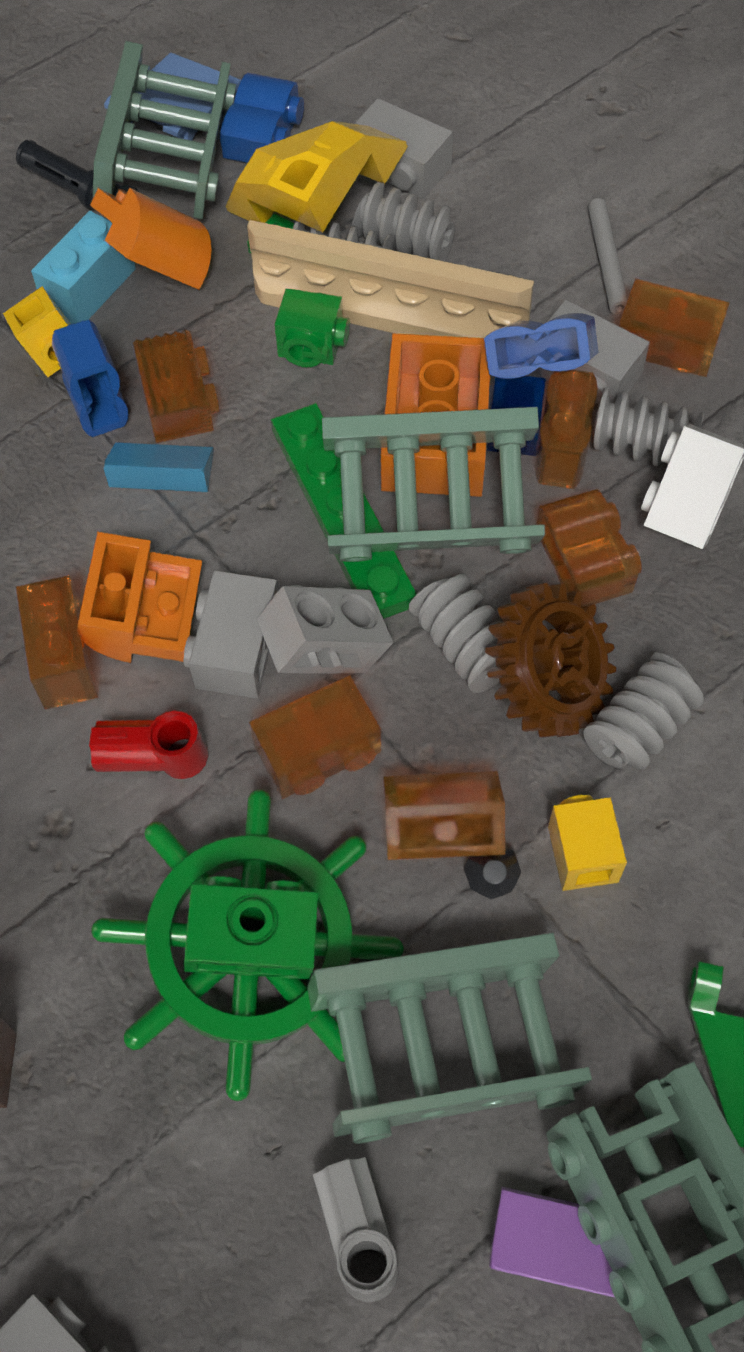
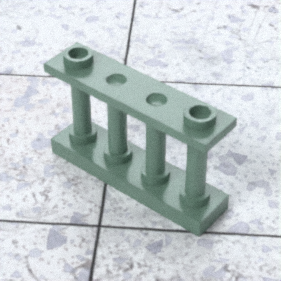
M125 41L94 158L93 197L98 188L113 195L116 182L124 183L125 179L196 193L193 217L202 219L206 200L215 202L219 173L212 172L224 110L228 111L235 100L237 84L229 83L231 64L222 62L217 85L150 70L149 65L142 64L143 44ZM147 89L211 102L213 103L212 113L142 99V94L138 92L146 93ZM140 118L205 131L207 132L205 143L135 129V124L131 123V121L139 122ZM132 148L199 161L201 162L199 174L128 160V155L123 154V152H131Z
M538 407L322 417L324 451L335 450V456L340 457L344 535H328L329 554H340V561L359 562L371 560L372 552L482 546H499L500 553L519 554L532 551V544H539L545 536V525L525 526L521 448L526 446L525 441L533 440L539 429ZM493 442L494 448L499 449L504 527L472 528L468 450L473 448L472 443ZM441 445V451L446 452L450 529L419 531L414 453L420 451L419 446ZM388 448V453L393 454L397 532L365 533L361 456L366 455V449Z
M554 933L314 970L307 986L311 1012L329 1009V1014L337 1017L354 1107L351 1110L340 1111L332 1124L334 1137L352 1134L354 1143H368L390 1137L392 1135V1126L534 1100L537 1101L538 1109L540 1110L556 1108L574 1102V1093L592 1080L589 1067L561 1072L539 981L544 978L543 974L559 957ZM507 980L509 987H515L537 1076L502 1082L481 996V991L486 988L485 983ZM448 989L450 996L457 997L477 1087L441 1093L421 1001L427 998L426 993ZM389 999L390 1005L398 1009L416 1098L379 1104L361 1011L366 1009L367 1002Z

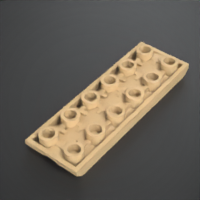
M249 220L247 225L253 260L255 294L263 304L280 308L286 288L341 296L343 317L349 318L351 324L397 334L485 338L493 331L510 323L530 320L534 281L290 229L279 225Z

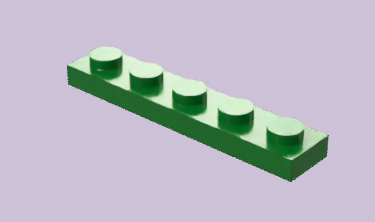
M317 403L275 417L271 419L272 432L328 541V535H344L340 457L335 456V450L324 451L323 415ZM363 493L365 533H384ZM394 551L372 552L371 560L359 562L340 561V554H334L351 589L371 590L383 619L409 610V603L417 593Z

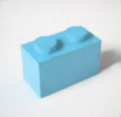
M89 211L31 270L36 288L44 287L71 324L90 319L136 269L133 261L124 257L104 241L112 222L92 211Z

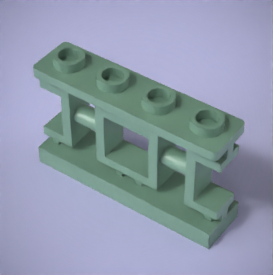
M691 1062L673 1070L660 1080L656 1079L647 1083L634 1094L647 1118L644 1122L609 1136L595 1107L592 1106L583 1110L578 1115L573 1113L563 1117L546 1134L549 1141L548 1154L551 1164L558 1176L568 1181L579 1204V1221L585 1235L594 1245H600L612 1269L609 1274L612 1292L622 1309L631 1313L644 1340L642 1342V1352H716L708 1334L744 1316V1298L732 1304L712 1265L735 1253L744 1270V1154L695 1062ZM671 1128L688 1163L665 1172L649 1138ZM625 1149L642 1184L617 1196L600 1160ZM681 1185L712 1248L673 1266L642 1202ZM688 1276L708 1316L682 1329L663 1288Z

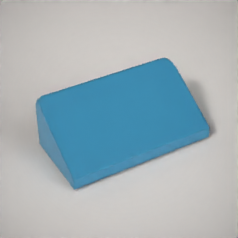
M115 442L105 460L103 469L109 487L208 492L214 450L213 447Z

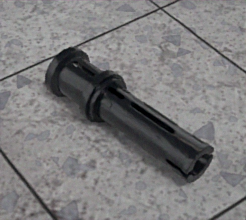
M24 140L20 144L16 152V162L20 167L26 168L51 183L77 195L83 207L95 211L90 206L94 198V169L88 171L38 145L33 140ZM116 183L113 195L116 196L119 189L128 192L129 188L136 191L138 189L131 185L121 186Z

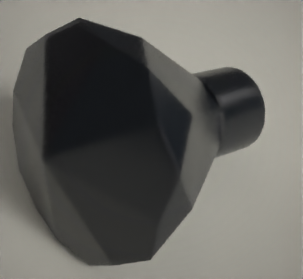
M494 841L473 848L464 866L471 890L489 899L511 893L521 874L514 851Z

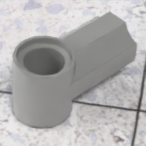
M365 1157L346 1159L328 1165L325 1169L313 1174V1179L336 1258L337 1271L346 1291L355 1299L366 1303L379 1301L388 1296L395 1287L398 1278L396 1251L390 1240L367 1159ZM371 1249L383 1255L387 1265L380 1279L373 1283L365 1284L356 1281L350 1275V1265L356 1254L363 1250Z

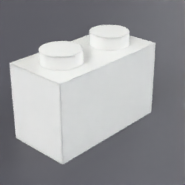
M691 424L684 426L681 434L673 431L661 457V461L668 464L661 483L652 481L642 503L641 510L649 512L644 526L703 549L710 540L744 460V444Z

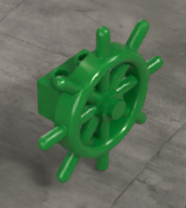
M261 789L254 790L248 797L245 836L218 840L201 847L191 854L163 823H150L145 829V838L172 871L159 887L152 901L147 920L100 918L93 923L91 928L92 936L99 942L145 945L150 974L155 988L162 998L126 1029L123 1036L125 1045L131 1050L142 1049L177 1018L199 1034L229 1044L225 1090L227 1096L233 1101H242L250 1093L253 1046L284 1039L305 1028L307 1025L339 1061L345 1062L337 1021L329 1014L327 1009L311 1012L307 986L300 980L310 978L314 969V956H325L321 968L324 969L349 965L350 958L382 960L401 957L404 951L403 943L397 937L352 934L347 903L335 880L366 853L367 845L364 839L359 836L349 837L319 863L300 848L268 837L271 798L266 791ZM243 866L242 880L224 876L210 877L220 871ZM266 868L280 872L295 882L271 881L267 883V889H265ZM190 893L188 923L174 922L179 907ZM317 908L322 917L325 932H316ZM171 947H185V972L192 973L183 981L173 962ZM227 974L234 975L231 1014L212 1008L200 1000L206 992ZM258 976L266 977L290 1005L272 1013L256 1016Z

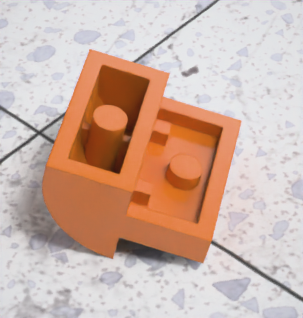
M129 188L128 192L119 189L116 196L102 189H97L90 206L112 222L104 241L127 259L198 290L200 289L207 275L211 260V239L207 228L202 222L132 188Z
M97 531L77 624L80 638L86 645L98 653L123 662L131 663L133 654L184 662V649L186 641L190 636L202 560L150 552V540Z

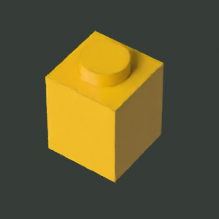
M577 795L563 800L559 805H554L548 830L562 891L619 883L627 861L611 797L594 800L590 795Z

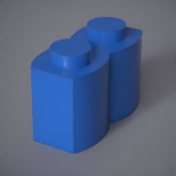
M246 73L237 89L234 103L229 107L221 126L220 140L223 158L248 163L256 149L291 136L294 124H300L304 111V99L298 96L297 82L253 73Z
M583 313L564 314L544 324L535 321L510 323L493 331L484 338L489 374L498 378L511 379L522 377L532 373L539 367L549 371H568L584 365L599 353L595 318Z
M87 319L55 330L52 336L53 351L62 370L64 385L83 430L89 436L95 437L124 427L128 420V409L119 390V375L97 326Z

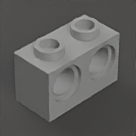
M300 585L283 586L257 618L278 673H366L394 643L371 590L345 589L343 587H302Z

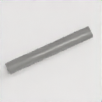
M597 198L590 201L588 210L610 312L620 315L628 310L629 305L606 202L604 199Z

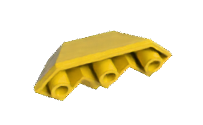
M335 121L328 122L256 149L237 179L225 207L228 212L241 218L265 223L275 211L323 233L357 176L361 174L385 185L407 149V143L370 126Z

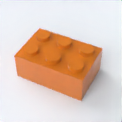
M392 333L385 414L488 409L490 374L484 338ZM472 443L473 448L468 450L470 496L482 497L486 443ZM441 445L419 446L420 451L414 453L417 493L449 495L446 452L441 451ZM381 448V491L395 492L393 454L388 453V448Z

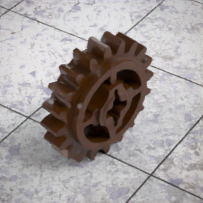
M547 582L526 587V590L512 593L510 595V604L497 608L504 622L489 625V631L498 641L497 645L485 648L486 654L496 658V667L490 669L487 672V676L493 679L499 678L501 687L496 691L494 697L496 700L508 698L511 701L506 716L509 719L523 717L522 730L524 732L538 730L539 737L541 738L579 734V729L586 728L589 723L594 722L592 715L599 714L605 707L600 696L610 695L614 692L611 685L606 682L607 674L616 672V667L608 663L607 655L615 649L614 644L605 643L602 635L608 625L606 622L596 624L593 617L597 608L595 604L581 606L582 592L580 590L567 593L565 583L549 586ZM545 620L549 622L551 625L555 627V629L548 630L543 625L542 621ZM556 690L561 695V699L559 701L549 695V691Z

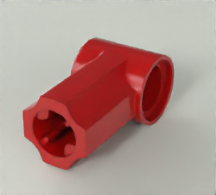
M182 711L165 712L156 717L155 720L96 721L95 726L91 727L89 747L91 750V765L96 772L164 771L172 778L187 779L200 773L208 760V749L192 716ZM184 739L189 740L185 747L180 750L168 751L173 743Z

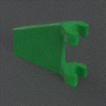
M699 961L697 967H693L691 971L688 1009L721 1113L738 1145L744 1149V1018L716 1011L724 967Z

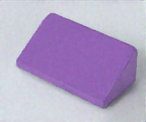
M502 1187L490 1248V1268L614 1297L609 1282V1274L612 1269L600 1245H594L585 1235L578 1217L579 1204Z

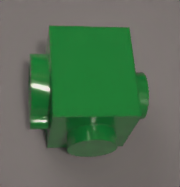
M286 288L275 321L278 357L286 358L292 364L300 367H314L319 363L334 365L338 347H346L350 330V319L343 317L342 297Z

